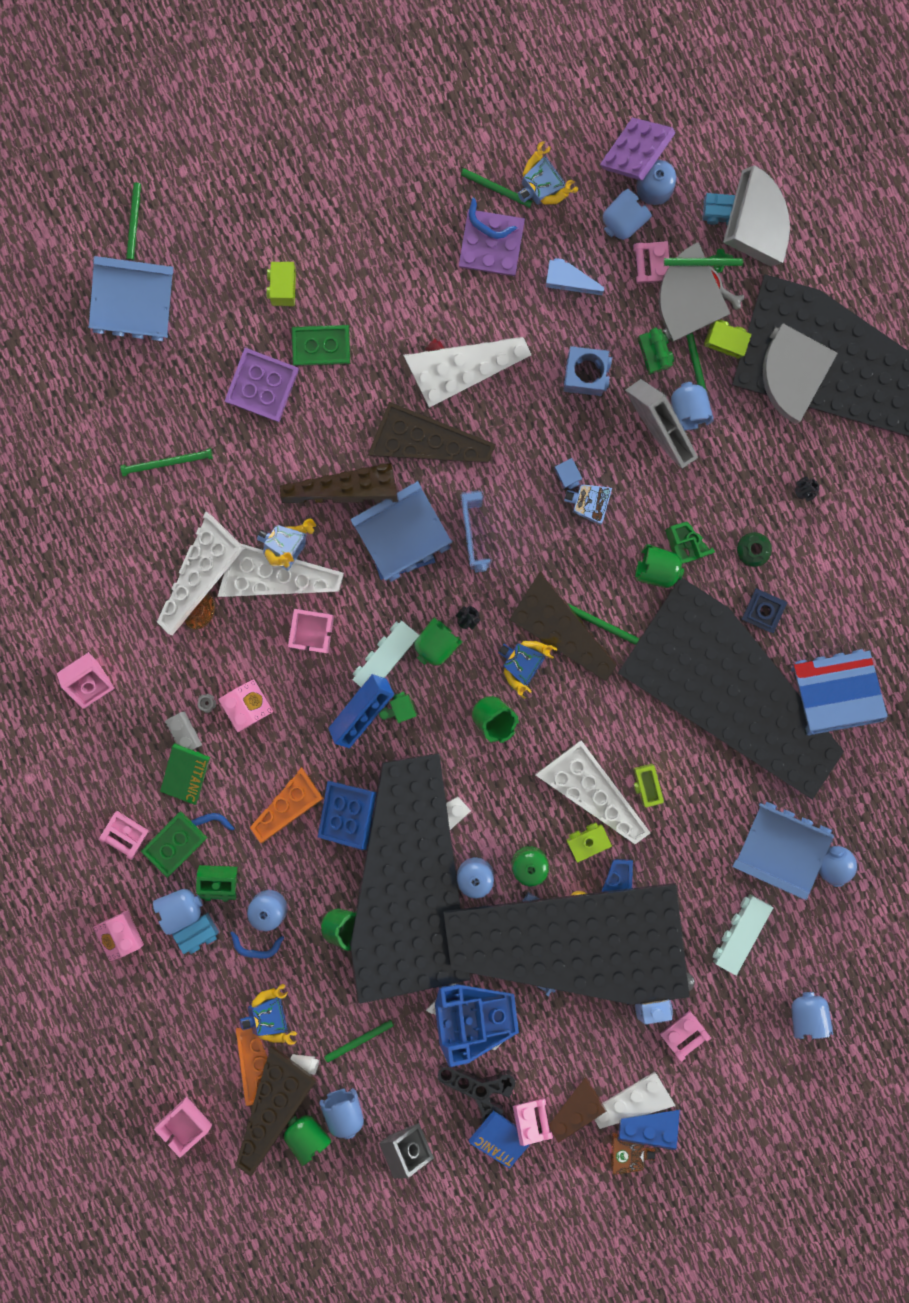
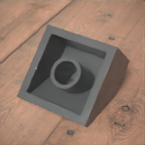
M419 1123L391 1134L379 1143L394 1179L409 1178L434 1159Z

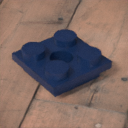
M755 588L741 620L774 634L788 602ZM764 605L770 609V613L766 617L760 613V609Z

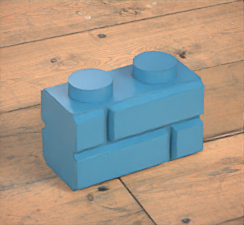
M706 193L702 220L712 225L719 222H726V225H728L736 195Z
M206 913L194 924L173 933L172 936L183 954L187 952L192 954L200 949L199 945L206 942L208 945L216 940L219 930L209 913Z

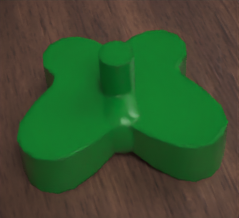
M719 248L716 255L710 258H734V256L725 253L724 249ZM713 266L717 273H721L724 270V266Z

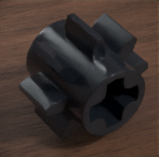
M806 476L796 482L795 493L799 499L805 498L808 502L818 496L819 484L815 479L809 480Z
M463 606L455 615L458 618V625L463 629L470 628L473 630L480 622L478 618L479 612L472 606L467 608Z

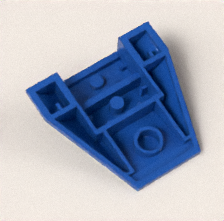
M458 984L439 988L435 1002L439 1044L449 1067L470 1063L519 1033L514 994Z

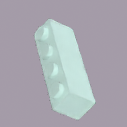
M396 621L390 628L392 633L387 638L384 636L379 641L377 651L375 653L371 651L365 658L367 663L363 667L359 666L354 671L353 675L355 677L352 680L362 687L372 674L385 678L413 645L419 634L403 621L400 623Z
M749 894L748 898H743L740 907H742L740 913H736L732 918L731 924L733 926L730 931L727 930L722 937L724 942L721 948L717 947L713 954L716 965L736 976L773 909L771 905Z

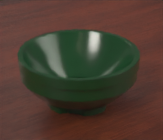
M748 533L737 544L738 558L742 563L750 567H758L765 564L772 553L769 539L761 533ZM754 543H758L762 548L761 553L758 555L751 552V546Z

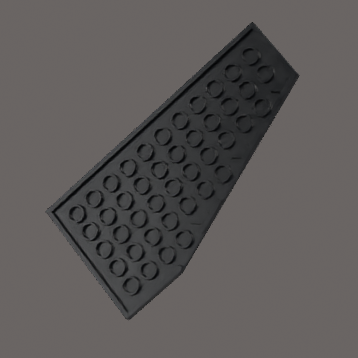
M764 274L747 333L752 335L745 355L739 358L731 386L767 396L763 382L764 357L772 341L770 335L774 328H779L782 324H785L838 353L808 408L909 437V351L821 290Z
M683 578L677 581L618 672V674L812 800L844 753V750L829 732L807 736L806 727L808 723L800 695L731 609Z
M439 753L382 762L374 815L371 821L366 860L360 882L353 933L349 944L356 996L359 1004L470 980L469 973L451 969L444 911L461 908Z
M676 883L444 911L452 970L626 1004L690 998Z

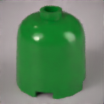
M650 544L644 546L641 552L644 554L642 562L638 561L636 567V581L669 588L678 579L681 580L684 569L682 568L681 558L677 554Z
M433 617L415 640L414 648L418 653L417 659L424 665L429 663L433 666H439L451 656L463 641L459 637L454 636L451 633L452 630L444 623Z
M494 696L484 697L475 704L472 710L474 724L489 742L499 741L503 743L515 734L514 729L516 724L519 723L518 716L501 699Z
M524 846L513 855L511 870L516 880L522 885L528 887L537 886L547 878L549 863L546 854L540 848Z
M344 909L329 911L321 923L323 938L338 948L350 951L349 944L352 938L356 912Z
M303 1115L299 1118L297 1116L293 1117L288 1123L289 1127L284 1132L285 1143L302 1166L312 1160L315 1151L322 1152L332 1142L317 1121L309 1115Z

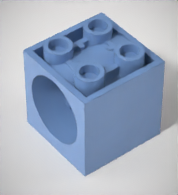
M570 346L563 392L602 396L609 386L610 377L606 376L612 362V357H609V351ZM583 361H592L600 369L601 378H597L593 383L582 382L576 376L574 367L580 365Z

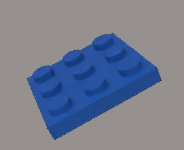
M327 781L318 838L366 850L377 792L334 781Z

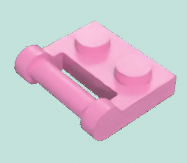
M668 241L634 244L633 249L636 251L638 272L636 277L637 284L662 282L669 266L663 265L664 258H669ZM645 250H649L650 276L645 275L643 253Z
M116 811L101 834L99 841L102 843L106 842L132 860L149 830ZM113 832L133 845L130 849L109 836L110 833Z
M690 1010L660 1033L661 1037L681 1062L686 1059V1055L700 1044L711 1039L710 1035ZM697 1030L700 1032L698 1037L679 1050L677 1047Z
M545 1098L513 1106L520 1146L553 1138L552 1132L549 1130ZM535 1107L538 1108L542 1133L540 1134L534 1111Z

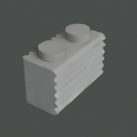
M180 712L165 721L169 727L168 730H171L170 733L173 734L172 737H175L176 744L191 750L202 746L185 712Z

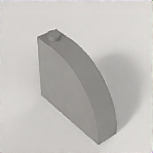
M753 165L742 170L723 243L769 266L781 264L786 257L790 234L788 208L782 192L774 180L762 169Z
M697 242L684 250L676 258H705ZM669 266L661 282L658 302L660 316L665 327L663 333L666 334L668 340L670 339L671 342H674L730 314L709 266Z
M782 324L779 328L775 327L770 335L772 341L766 351L763 362V382L767 396L775 409L792 423L798 424L838 353Z
M642 379L625 389L637 413L658 444L678 466L684 468L698 458L668 399L663 393Z

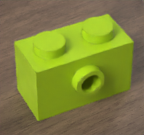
M271 262V269H267V279L270 281V287H267L266 290L267 299H270L272 306H295L296 268L294 262Z
M718 320L710 324L703 346L739 359L745 355L752 334L747 333L745 328H734L729 326L728 322Z
M648 764L633 768L636 778L634 788L636 794H640L642 805L646 808L664 803L655 766Z
M595 822L588 825L586 831L582 833L575 831L569 835L570 838L567 839V842L577 863L612 847L602 824L597 825Z

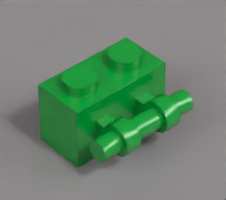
M653 328L650 332L639 335L638 343L648 375L670 369L673 366L674 357L672 352L668 351V337L662 332V329Z
M405 692L393 696L394 700L390 701L392 709L384 707L379 712L381 719L385 720L395 716L398 723L418 715L410 694L405 695Z
M199 865L196 876V894L199 895L200 899H205V901H211V899L222 900V902L236 900L238 867Z

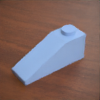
M559 258L549 261L546 287L603 295V286L570 263Z

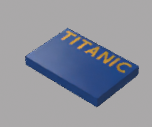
M495 1111L489 1115L469 1139L471 1145L509 1169L529 1147V1145L520 1146L516 1125Z

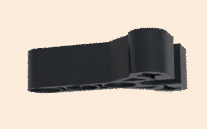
M443 1063L438 1068V1080L442 1084L476 1100L482 1112L483 1122L492 1111L502 1115L504 1111L503 1105L493 1101L490 1096L493 1093H499L510 1098L515 1087L513 1072L503 1070L499 1075L480 1078L457 1066L449 1067L448 1063ZM443 1070H449L452 1074L448 1077H445L441 1074V1072ZM466 1078L469 1082L466 1085H462L459 1083V1080ZM510 1078V1082L504 1085L503 1079ZM483 1086L486 1088V1091L479 1093L476 1091V1088Z

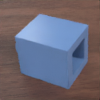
M572 458L554 467L564 489L568 487L571 490L580 485L579 481L582 480V477Z

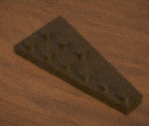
M389 402L368 456L489 463L496 444Z
M382 463L377 466L363 467L358 470L344 471L339 474L325 475L320 478L306 479L301 482L287 483L279 486L282 503H305L307 500H316V503H323L324 500H333V503H362L366 499H374V502H382V499H391L392 502H399L392 463Z
M540 571L509 620L548 645L557 648L565 656L607 681L617 666L616 662L597 642L593 634L587 630L583 622Z
M272 1045L268 1051V1058L263 1068V1075L256 1092L251 1116L247 1123L244 1140L235 1164L250 1177L254 1174L317 1082L315 1077Z

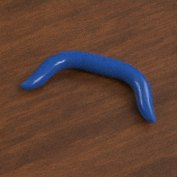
M472 197L468 214L470 222L476 229L494 239L505 238L517 229L516 226H510L496 232L481 223L476 218L477 203L475 198Z
M218 813L206 814L191 820L196 826L217 820L229 830L235 829L224 816Z
M230 932L236 951L240 955L249 958L266 959L272 957L278 952L284 936L279 937L268 951L247 950L241 946L238 936L234 932Z

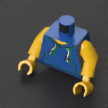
M523 641L521 644L517 643L514 649L506 644L502 645L498 654L507 659L503 665L505 667L503 673L508 684L523 699H526L523 696L524 691L528 690L531 693L527 685L546 656L554 658L550 655V651L552 649L557 651V648L538 641Z
M284 984L279 985L277 989L273 988L262 991L252 1001V1005L248 1006L249 1017L240 1019L242 1030L252 1028L253 1034L269 1042H287L289 1045L297 1042L290 1039V1035H297L295 1031L286 1035L288 1029L281 998L286 997L288 992H280V989L285 988Z

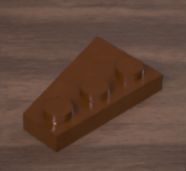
M586 1077L549 1124V1128L558 1143L607 1112Z

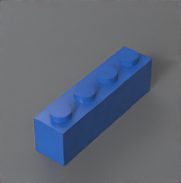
M372 674L329 726L328 729L335 744L351 748L389 702L394 693L387 679Z

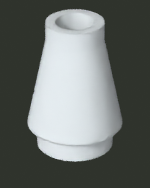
M292 1054L290 1058L309 1074L315 1075L319 1060L315 1059L314 1056Z

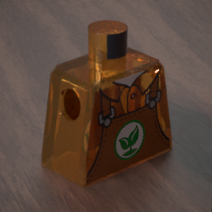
M612 1132L611 1170L613 1175L644 1170V1160H655V1148H644L643 1144L618 1140L619 1133Z

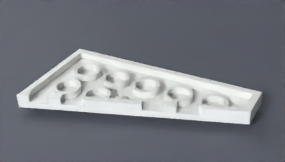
M518 337L403 356L430 408L531 356L525 339Z
M205 512L203 516L205 519L201 528H198L196 532L197 538L188 550L179 571V579L177 583L173 584L171 597L166 601L157 621L169 635H173L244 549L208 512Z
M241 544L244 549L224 572L218 597L339 592L344 573L297 559L289 571L281 566H271L263 554L264 550Z
M581 740L535 774L632 843L637 844L650 834V831Z

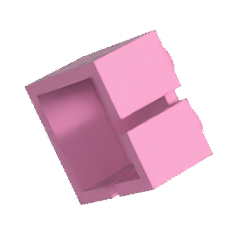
M294 609L288 647L308 650V646H310L309 651L328 653L331 636L327 635L328 632H332L334 615Z
M185 1097L158 1122L154 1130L165 1142L172 1134L174 1135L168 1146L180 1158L209 1132L212 1124L189 1098Z

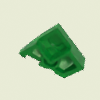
M687 521L670 526L665 530L671 550L681 558L682 564L715 553V550L708 548L702 541L703 537L696 533ZM683 548H685V549H687V550L689 551V557H688V555L686 554V552L684 551Z

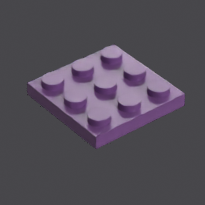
M632 117L610 151L606 154L600 166L607 171L643 181L676 132L672 127Z
M476 211L477 220L493 231L499 232L510 226L517 227L515 231L505 238L494 239L476 229L470 222L469 214L467 213L459 267L515 276L525 218Z
M244 348L225 402L280 422L299 368Z

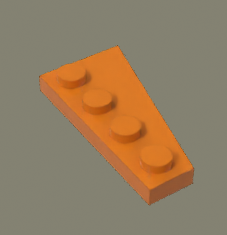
M302 767L250 827L260 843L268 840L324 799Z
M236 1028L245 1104L250 1106L254 1103L263 1075V1068L268 1057L261 1039L253 1034L252 1028L246 1030Z

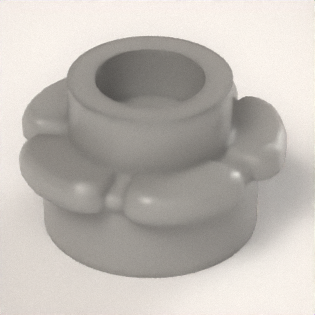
M211 694L201 695L198 698V708L206 713L211 712L216 707L214 696Z

